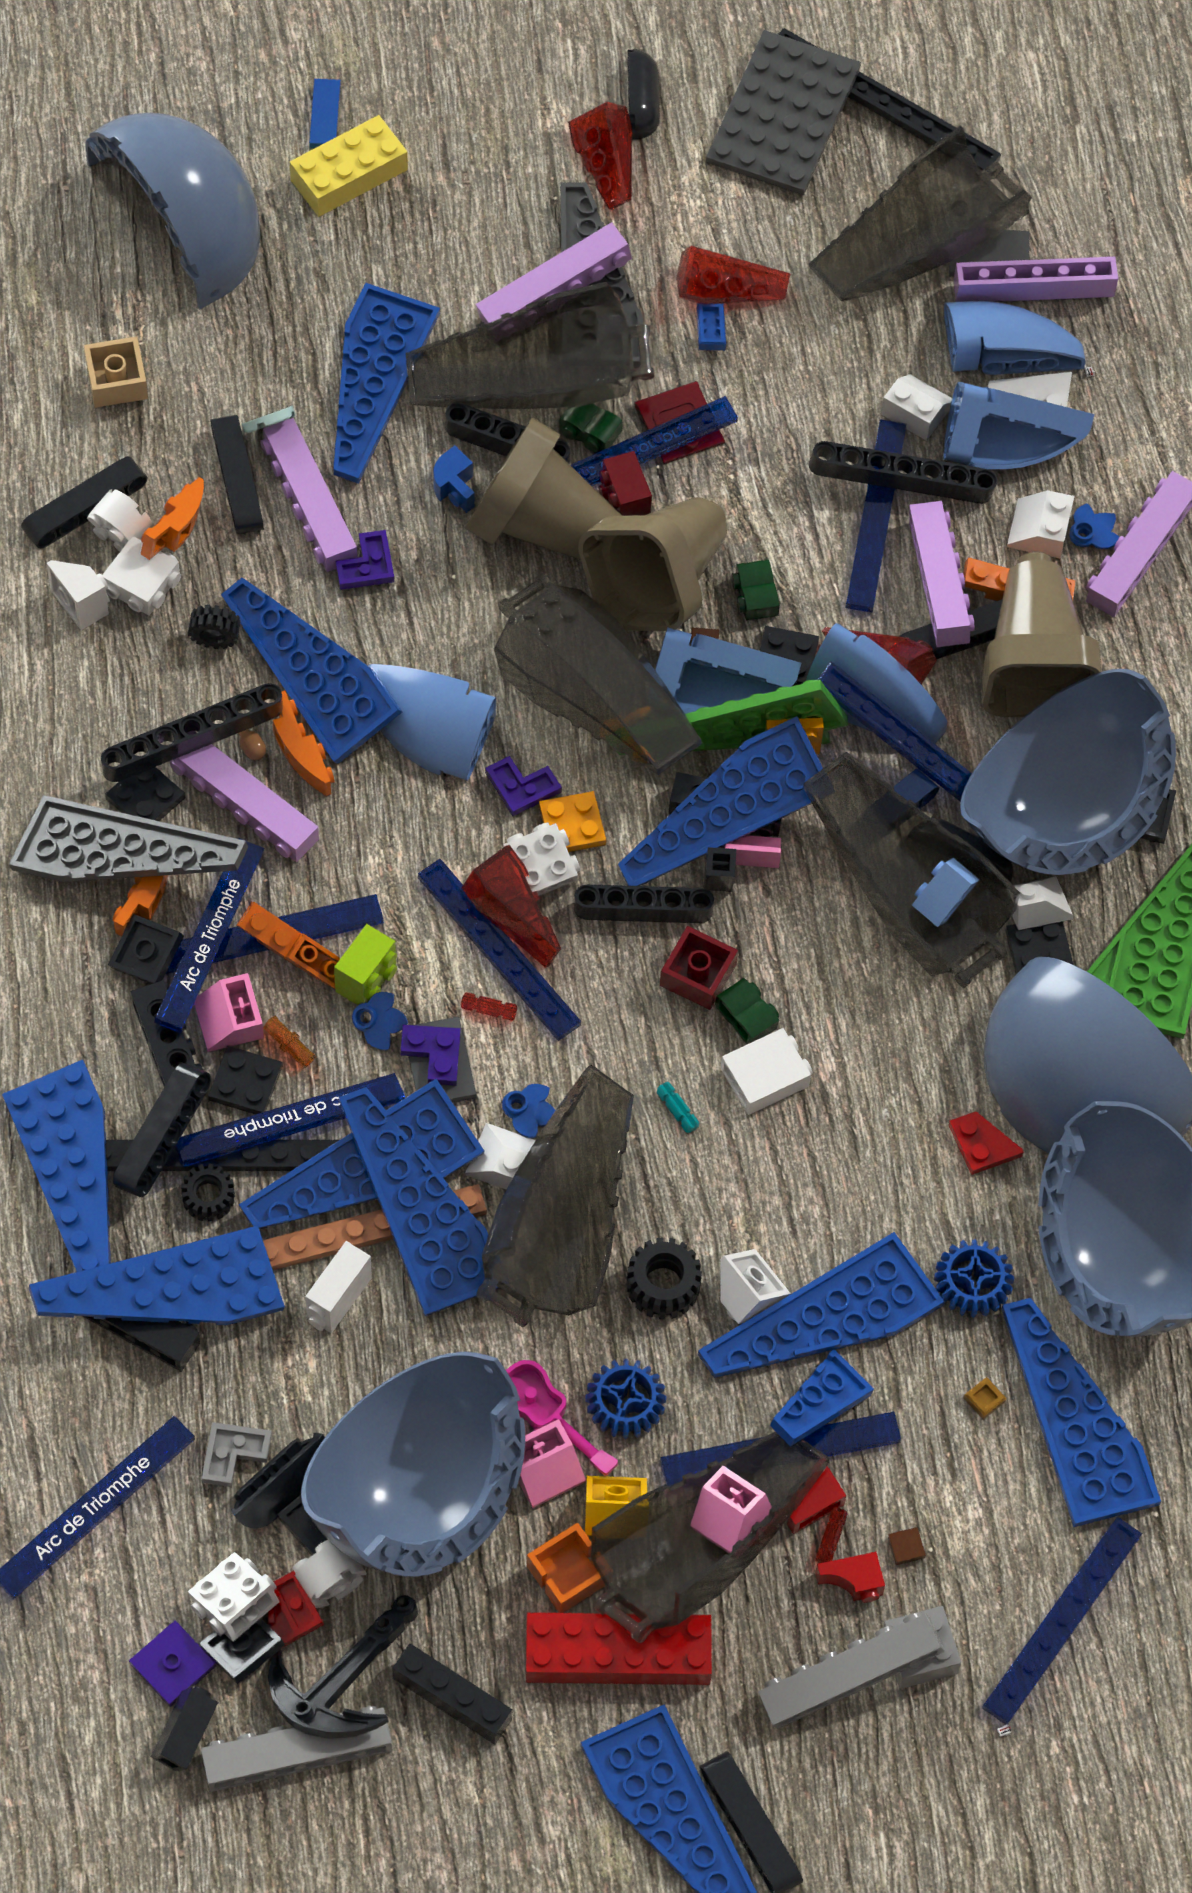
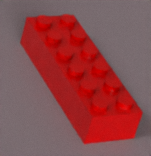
M527 1612L526 1683L710 1685L712 1676L711 1615Z

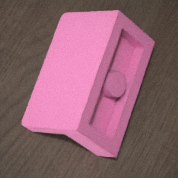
M746 835L724 845V848L736 849V865L779 868L781 838Z

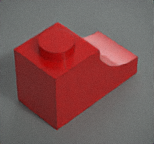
M828 1466L820 1470L814 1468L803 1476L800 1486L803 1500L798 1508L789 1514L787 1526L795 1534L845 1505L847 1495Z
M877 1552L817 1564L815 1575L818 1585L831 1584L839 1586L852 1595L853 1601L873 1602L878 1600L884 1593L885 1583Z

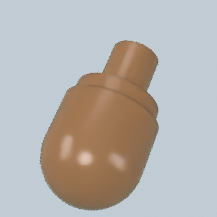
M249 729L238 733L241 737L239 740L240 747L249 759L259 760L264 757L266 745L258 733L249 731Z

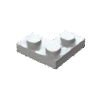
M212 1422L202 1473V1483L232 1487L237 1459L267 1463L272 1431Z

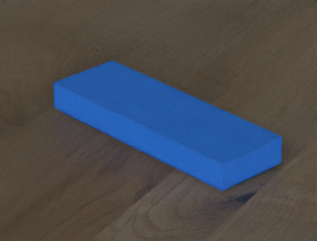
M314 78L310 149H315L337 137L340 80Z

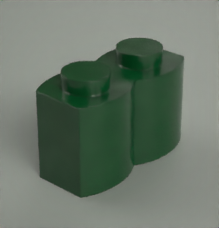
M576 396L560 417L559 430L567 439L583 442L588 450L605 454L622 432L623 420L612 412L599 408L593 402Z
M769 559L736 564V572L731 574L733 589H738L740 596H737L739 613H744L746 621L779 616V599Z
M742 978L716 996L715 1006L746 1044L767 1036L777 1029L779 1013L771 1003L767 1004L761 999V992L755 983H749L745 978Z

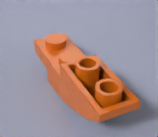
M198 477L191 484H186L178 495L168 499L164 507L165 515L153 528H148L141 538V542H143L142 556L150 560L164 547L175 552L186 541L198 518L204 490V479Z
M968 557L963 571L965 587L985 592L984 598L1002 600L1010 568ZM1066 578L1073 600L1076 580Z
M281 691L283 710L279 718L273 720V734L277 743L294 770L308 784L325 796L331 795V783H335L331 767H325L323 760L326 759L323 745L322 743H316L313 734L306 736L303 724L297 723L295 718L298 715L294 699L289 700L286 691Z
M169 875L134 877L135 884L128 893L127 902L123 907L119 906L114 913L115 934L122 937L133 914L148 920L152 919L163 897Z
M251 901L236 926L257 939L259 943L335 989L334 966L341 958L307 935L300 933L257 903Z

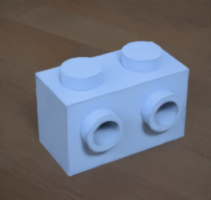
M955 858L947 862H939L931 872L934 875L933 879L929 884L924 882L914 894L917 899L912 906L937 927L947 922L979 881L975 875Z

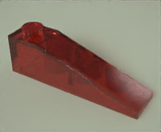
M605 102L569 121L568 125L575 151L581 154L585 161L584 167L594 177L596 181L595 186L608 209L613 210L632 200V128L626 106Z
M690 246L681 252L676 279L679 298L706 305L784 300L791 273Z
M830 627L823 628L822 633L825 637L831 629ZM849 630L858 637L865 635L902 664L921 685L937 661L932 652L933 648L922 640L916 642L906 637Z
M507 845L476 867L465 881L462 890L479 912L546 968L553 962L561 947L548 917L542 916L537 905V901L540 900L537 892H532L526 879L529 876L526 866L512 847Z

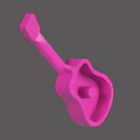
M522 1360L506 1369L520 1398V1401H517L520 1418H524L534 1430L559 1419L571 1442L590 1459V1463L604 1476H607L618 1466L616 1458L601 1449L598 1451L562 1418L567 1408L566 1397L552 1386L546 1371L540 1364L531 1360Z

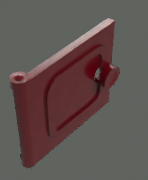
M697 381L634 402L635 408L640 412L652 440H655L657 445L661 444L658 439L659 437L662 441V445L657 446L656 449L663 464L725 444V440ZM683 426H689L684 427L683 430L691 428V432L689 434L682 433L681 429ZM677 429H679L681 432V437L677 438L678 441H676L675 437L672 434L673 431L675 436L678 437L680 434ZM660 434L663 436L671 434L673 439L665 444ZM666 435L664 439L669 441L671 437Z

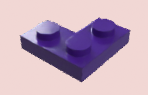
M386 530L359 533L362 557L336 561L340 590L395 582Z
M508 756L485 768V774L512 816L539 804V801L547 800L562 793V786L549 766L523 777L512 758Z
M403 1025L401 1056L429 1057L428 1083L437 1079L440 1085L457 1086L461 1028Z

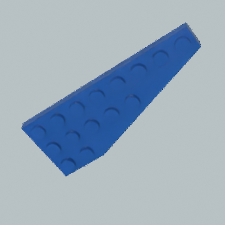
M434 1079L386 1110L391 1119L406 1133L413 1145L423 1153L444 1179L485 1152L437 1079ZM352 1133L240 1203L239 1208L251 1226H258L260 1230L377 1200L378 1198Z
M895 1232L704 1346L698 1350V1356L712 1376L717 1378L831 1351L833 1348L840 1349L894 1336L944 1306L945 1301Z

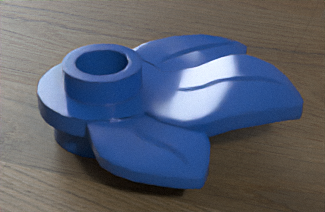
M1084 504L1075 511L1073 516L1074 525L1069 532L1070 540L1079 547L1092 545L1099 549H1108L1115 546L1120 537L1112 532L1116 520L1114 513L1094 514L1089 504ZM1079 534H1085L1087 537H1082Z
M389 992L374 994L368 1003L358 1005L352 1014L354 1026L364 1032L367 1043L381 1050L390 1049V1034L401 1031L403 1025L408 1024V1020L403 1012L392 1007L394 1004V994ZM366 1012H369L371 1015V1020L368 1023L364 1021Z
M530 1084L522 1091L509 1092L503 1098V1112L512 1118L514 1129L524 1137L536 1138L538 1126H548L558 1120L559 1115L557 1111L545 1101L549 1095V1087L542 1084ZM519 1103L522 1107L520 1109H513L511 1105Z

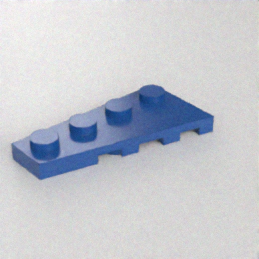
M833 1348L827 1358L815 1369L811 1377L801 1385L799 1391L790 1398L773 1418L770 1426L789 1446H792L870 1397L874 1388Z

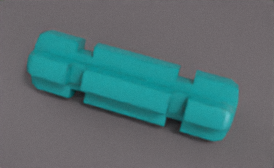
M665 1082L657 1088V1094L662 1101L666 1102L665 1105L676 1120L682 1123L681 1126L684 1131L691 1133L699 1127L698 1119L694 1114L690 1113L691 1110L680 1095L674 1092L675 1089L671 1083Z

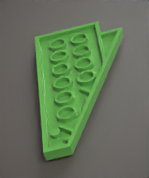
M807 680L800 685L780 687L776 691L765 694H753L749 698L738 701L729 700L722 705L702 707L697 709V711L687 714H674L670 718L659 721H647L643 725L636 727H623L616 732L608 733L609 744L619 755L739 749L746 740L765 732L767 720L792 719L797 716L798 719L823 718L824 729L821 744L831 743L828 730L848 726V716L821 680Z
M1192 844L1087 971L1131 1002L1162 1034L1184 1039L1192 1006Z

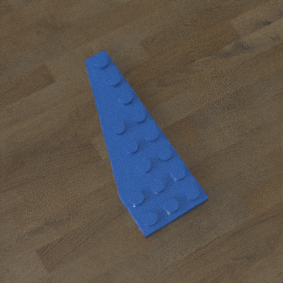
M365 283L345 324L333 468L335 476L358 484L360 483L440 315L439 307Z
M241 577L221 594L230 609L236 615H239L240 624L290 698L294 699L296 707L333 762L337 764L342 762L402 713V710L372 668L246 579Z
M796 716L746 740L712 775L705 779L665 820L618 863V867L627 885L642 886L706 855L708 847L721 848L725 844L734 842L834 794L835 791L798 717Z
M82 1059L2 1094L77 1272L111 1263L108 1227L110 1225L105 1149V1109Z
M365 1087L339 1097L338 1100L424 1317L506 1286L508 1284L486 1228L468 1210L467 1205L457 1197L449 1187V1184L423 1153L413 1145L406 1133L391 1119L389 1113L368 1088Z
M258 1226L29 1284L28 1288L37 1316L74 1318V1316H91L94 1319L111 1317L129 1321L169 1322L170 1320L188 1321V1324L209 1322L216 1323V1325H230L280 1312L285 1307Z
M1028 1298L1003 1304L1001 1310L1073 1526L1077 1527L1159 1506L1161 1499L1143 1446L1137 1438L1134 1439L1126 1428L1125 1422L1120 1416L1116 1415L1107 1403V1398L1083 1366L1076 1362L1070 1354V1349L1064 1341L1061 1342L1052 1330V1325L1034 1301Z
M665 1704L580 1743L606 1800L696 1893H757Z

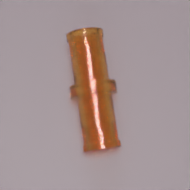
M277 1016L271 1017L263 1026V1030L267 1031L280 1044L279 1048L283 1052H288L303 1069L308 1067L316 1058V1055L299 1040L300 1036L296 1032H291Z

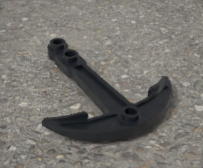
M408 1595L397 1597L392 1605V1609L385 1611L365 1631L364 1637L305 1693H301L294 1687L291 1676L284 1666L282 1650L274 1654L268 1671V1683L273 1703L285 1721L305 1734L327 1739L355 1737L373 1731L388 1723L387 1714H370L344 1709L342 1715L329 1708L381 1651L386 1650L405 1630L406 1623H410L417 1618L418 1608L416 1601Z

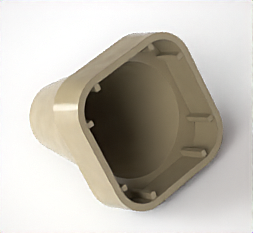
M532 417L497 471L468 520L465 529L491 545L503 533L581 560L578 550L581 536L605 517L622 515L553 449L560 434Z
M694 497L644 516H608L584 533L579 540L578 550L596 610L601 618L608 625L618 630L667 631V627L676 630L696 614L702 605V592L698 580L727 535L726 516L722 508L713 501Z
M1031 552L1022 555L1018 559V564L1013 566L1007 575L995 639L987 647L981 675L983 708L986 712L999 717H1024L1064 688L1101 672L1100 644L1096 639L1083 634L1063 569L1057 563L1052 562L1051 557L1046 553Z

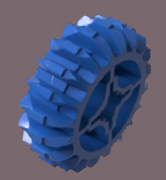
M974 1239L971 1242V1246H968L962 1240L959 1248L952 1244L949 1248V1253H942V1261L937 1262L935 1268L938 1271L934 1275V1280L938 1282L935 1289L943 1293L941 1297L945 1302L951 1301L949 1305L950 1311L959 1307L961 1316L968 1310L971 1311L973 1318L976 1317L977 1311H981L982 1315L986 1317L989 1313V1308L996 1312L999 1310V1303L1006 1304L1008 1300L1006 1295H1011L1013 1287L1010 1285L1014 1283V1275L1010 1274L1013 1267L1012 1264H1005L1008 1258L1006 1254L998 1256V1246L990 1250L988 1249V1241H985L982 1246H978L977 1240ZM961 1262H970L965 1268H958V1271L952 1270ZM981 1262L989 1266L991 1269L983 1267ZM973 1269L974 1276H976L978 1280L976 1283V1287H974V1281L971 1280V1274ZM990 1286H997L992 1292L979 1296L980 1290L990 1288ZM957 1287H960V1288H963L964 1290H966V1292L968 1293V1295L965 1294V1293H963L962 1291H960Z
M627 1358L623 1360V1366H619L615 1360L611 1363L612 1369L603 1365L601 1367V1374L594 1373L592 1376L594 1382L587 1385V1390L590 1393L586 1394L585 1401L590 1404L587 1406L588 1414H594L592 1422L594 1424L602 1422L600 1428L602 1432L611 1428V1436L613 1438L616 1437L618 1431L623 1432L625 1440L631 1431L638 1438L641 1433L640 1428L649 1433L651 1431L650 1423L657 1425L660 1420L658 1415L664 1414L665 1407L662 1404L666 1403L667 1399L666 1395L661 1394L664 1392L665 1386L662 1383H658L660 1378L658 1373L650 1375L651 1367L649 1365L643 1370L640 1369L639 1360L634 1363V1366H629ZM626 1380L622 1385H612L616 1381ZM636 1383L645 1388L650 1399L644 1398V1394L639 1393L635 1389ZM630 1389V1398H628L627 1402L624 1403V1406L622 1408L621 1399H624V1397L627 1396L628 1390ZM601 1398L607 1399V1403L616 1407V1415L612 1414L604 1406ZM631 1412L641 1413L637 1416L626 1418Z

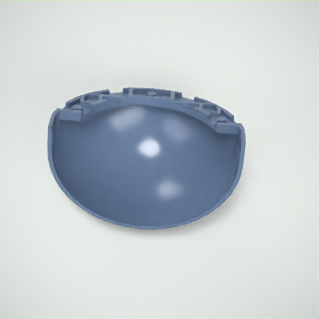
M137 113L126 115L104 124L89 134L90 138L86 139L85 142L87 165L90 167L107 158L116 157L119 163L137 180L155 209L167 222L168 225L165 227L172 243L183 254L180 257V264L195 284L198 308L202 309L234 290L248 275L256 260L260 245V223L256 198L244 170L233 154L211 133L200 126L168 114Z
M1129 669L1103 671L1064 688L1025 715L984 756L970 776L963 791L960 803L963 818L974 832L996 853L1014 864L1035 872L1053 875L1074 874L1088 871L1087 869L1112 861L1128 850L1145 834L1158 816L1156 812L1163 798H1167L1175 770L1176 743L1175 735L1171 731L1170 714L1165 702L1146 676Z
M1034 958L1013 977L999 996L988 1021L984 1045V1069L991 1094H994L1001 1108V1113L1024 1138L1036 1147L1050 1153L1054 1142H1059L1066 1130L1063 1127L1068 1121L1094 1101L1128 1102L1143 1107L1170 1124L1182 1137L1192 1127V1074L1169 1040L1131 1002L1092 974L1055 958Z
M1094 1101L1073 1116L1063 1127L1066 1131L1059 1142H1054L1043 1170L1038 1206L1043 1207V1226L1038 1227L1041 1248L1049 1275L1059 1295L1065 1296L1071 1304L1070 1310L1086 1325L1098 1332L1114 1336L1140 1337L1162 1334L1178 1329L1192 1322V1147L1170 1124L1143 1107L1128 1102Z
M455 1352L420 1362L388 1379L367 1394L331 1429L308 1465L302 1483L301 1496L305 1511L321 1533L336 1548L358 1563L372 1569L400 1576L417 1577L440 1572L443 1567L453 1562H461L490 1536L508 1509L505 1504L512 1488H517L525 1453L524 1418H520L517 1404L520 1398L513 1381L498 1358L474 1352Z

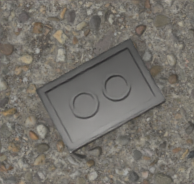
M950 227L949 277H954L956 263L1029 260V231Z
M454 1017L416 1024L417 1026L461 1028L457 1086H441L452 1103L475 1099L477 1094L460 1018ZM408 1056L415 1090L417 1091L428 1084L429 1057Z

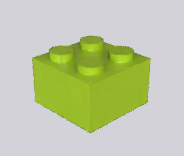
M366 924L334 966L335 992L356 1005L368 1003L374 994L381 992V986L385 980L390 981L397 971L396 941Z

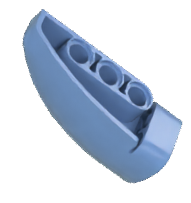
M989 301L947 302L944 304V320L953 372L978 370L979 364L982 365V371L988 375L1085 368L1086 361L1082 343L1067 330L1037 313L1021 307Z
M957 382L947 420L943 459L984 469H1012L1037 464L1061 454L1084 439L1091 430L1095 414L993 388H983Z
M838 623L832 626L814 658L806 681L821 680L847 714L848 722L853 725L907 742L934 744L939 741L946 732L947 719L916 678L894 657L867 636L860 635L858 637Z
M667 627L646 705L672 713L687 714L697 711V709L702 707L722 705L729 700L738 701L749 698L753 694L773 692L780 687H791L796 682L801 663L701 634H696L692 639L691 646H689L692 634Z
M368 665L376 672L402 710L400 715L380 730L385 738L400 753L422 768L437 775H440L443 771V773L468 781L493 726L496 716V697L473 689L466 695L469 683L449 676L401 666Z

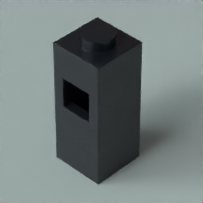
M707 848L704 874L705 889L709 891L732 892L735 879L736 849Z
M197 1686L181 1692L150 1756L151 1758L176 1772L188 1768L219 1703L210 1698V1692Z

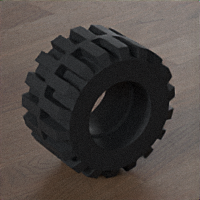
M663 1237L657 1238L654 1244L651 1240L645 1242L644 1249L639 1246L635 1250V1256H631L629 1261L626 1285L627 1292H630L629 1298L632 1303L637 1302L636 1308L640 1312L644 1309L647 1310L646 1316L651 1318L654 1314H658L659 1319L665 1320L666 1315H670L671 1319L678 1317L679 1311L685 1314L689 1310V1305L693 1306L697 1296H699L702 1278L700 1260H695L696 1253L693 1249L687 1251V1244L681 1242L680 1245L675 1244L676 1239L669 1238V1242H663ZM666 1268L674 1271L680 1277L681 1282L675 1287L662 1289L654 1286L647 1276L656 1269Z

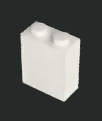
M784 1028L722 1056L721 1070L748 1115L809 1087L812 1075L811 1066L806 1059L802 1060L797 1052L799 1049L792 1035L788 1036Z
M345 1241L305 1296L307 1319H309L308 1322L314 1328L320 1331L325 1329L332 1334L372 1279L370 1255Z

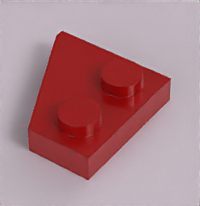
M975 1111L949 1120L948 1126L971 1175L1023 1157V1149L978 1112Z
M294 1570L274 1581L277 1587L274 1592L279 1603L268 1611L270 1628L282 1638L285 1644L284 1647L325 1625L317 1608L313 1605L312 1600H310L295 1577Z

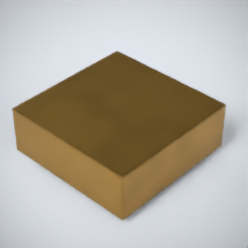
M987 1377L964 1395V1399L983 1420L1004 1404L1007 1399Z

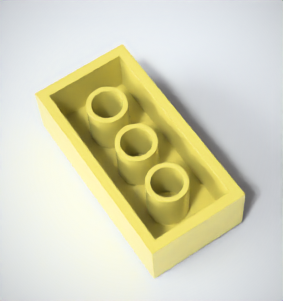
M380 115L290 161V180L316 215L320 217L407 171L408 154L404 146Z

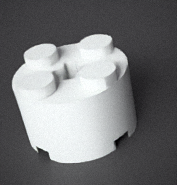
M111 489L87 517L90 523L95 526L93 532L104 541L107 538L114 541L113 545L118 551H121L133 536L140 540L144 532L153 525L146 512L141 516L136 509L139 505L124 493L118 490L112 492Z
M329 1540L319 1544L315 1549L317 1553L309 1559L304 1558L293 1566L295 1577L316 1608L330 1605L327 1600L334 1596L337 1600L344 1598L363 1582L361 1575H366V1571L360 1563L341 1552Z

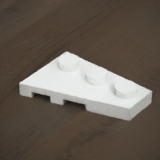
M1072 372L991 380L988 383V388L1067 407Z

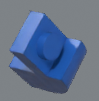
M453 446L441 455L435 463L433 470L434 492L439 501L448 496L454 506H460L467 513L475 507V492L465 484L473 477V462L456 446Z

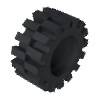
M205 605V608L198 606L197 609L194 608L191 612L188 636H190L192 641H196L198 645L205 644L204 647L209 648V646H213L214 649H219V646L223 649H227L228 646L233 647L238 640L241 622L239 615H236L234 611L228 612L229 609L226 607L219 609L220 606L215 605L214 608H211L210 605Z
M203 1164L198 1165L199 1170L195 1171L192 1168L189 1171L190 1176L185 1175L183 1178L184 1184H181L184 1208L186 1211L189 1210V1215L192 1217L197 1215L200 1221H203L204 1217L208 1218V1222L213 1221V1216H217L219 1220L223 1218L222 1213L228 1214L230 1206L234 1205L235 1190L233 1179H230V1174L227 1171L224 1173L223 1168L220 1166L214 1169L213 1164H208V1168L204 1169ZM204 1184H213L218 1187L220 1193L215 1200L205 1202L197 1196L199 1187Z

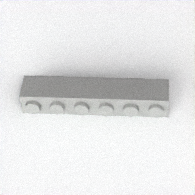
M914 1613L904 1618V1624L893 1628L890 1625L881 1628L875 1632L876 1637L870 1640L858 1639L848 1644V1650L842 1653L830 1652L820 1657V1663L814 1666L802 1665L794 1669L792 1676L781 1680L778 1677L764 1684L765 1688L758 1691L772 1725L777 1729L784 1727L945 1652L931 1618L927 1614Z
M368 1706L358 1711L370 1714H385L384 1707L377 1709L376 1706ZM387 1723L362 1735L334 1739L313 1736L295 1728L286 1729V1727L280 1726L269 1729L267 1734L255 1736L254 1733L243 1734L237 1737L236 1741L225 1743L224 1740H216L208 1743L207 1747L201 1748L209 1792H214L392 1752V1741Z

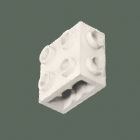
M133 536L102 576L108 585L106 593L109 597L120 599L127 603L132 610L136 612L142 611L150 616L155 608L161 607L169 589L175 588L181 578L179 561L172 554L161 551L150 560L141 555L143 542Z
M549 823L540 824L533 828V833L525 836L522 833L513 835L507 839L508 843L503 844L504 853L500 854L506 870L512 869L515 879L511 880L517 896L522 894L525 901L578 880L577 872L581 871L575 855H569L566 846L570 845L564 829L559 831L556 823L553 825H549Z
M234 1552L206 1577L198 1581L188 1593L194 1602L191 1605L193 1611L201 1619L207 1617L210 1620V1626L219 1636L225 1634L232 1641H235L279 1603L274 1592L277 1587L268 1575L264 1574L261 1576L258 1574L257 1567L249 1558L243 1560Z

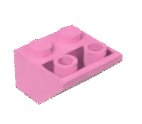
M248 973L219 980L193 999L207 1052L264 1038L263 1023Z
M559 1419L525 1435L524 1460L518 1483L532 1508L586 1482L573 1444Z
M722 1466L702 1487L690 1526L693 1530L735 1557L775 1513L764 1492Z

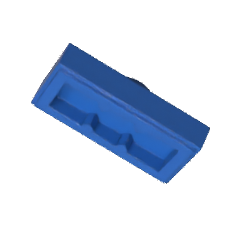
M697 303L699 350L725 351L724 304Z

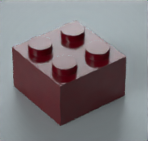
M632 451L603 459V469L599 471L602 485L598 486L599 493L622 516H644L650 514L652 494L635 452Z
M687 925L661 970L659 986L711 1011L715 1004L716 996L721 993L737 965L738 950Z

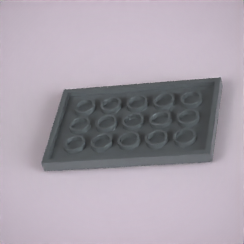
M763 30L709 149L706 162L804 195L859 73L861 62Z

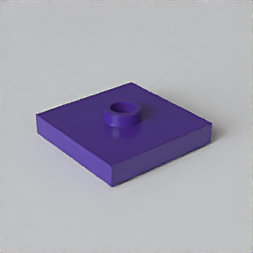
M176 1620L129 1660V1664L169 1707L178 1700L183 1690L195 1686L216 1667V1663Z

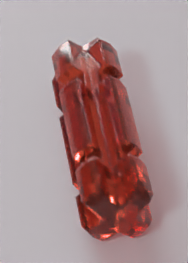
M465 992L462 996L461 1008L470 1011L477 1009L476 1012L494 1017L501 1015L503 1016L502 1019L513 1021L516 1017V1004L509 1002L502 1004L501 1000L484 996L477 998L475 997L476 994Z
M838 1507L832 1509L829 1517L830 1522L827 1523L820 1548L815 1560L817 1563L833 1560L834 1551H836L848 1515L846 1510Z

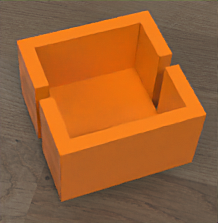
M578 1522L527 1554V1568L540 1587L545 1586V1594L559 1613H564L611 1583L612 1570L597 1549L592 1552L593 1543Z

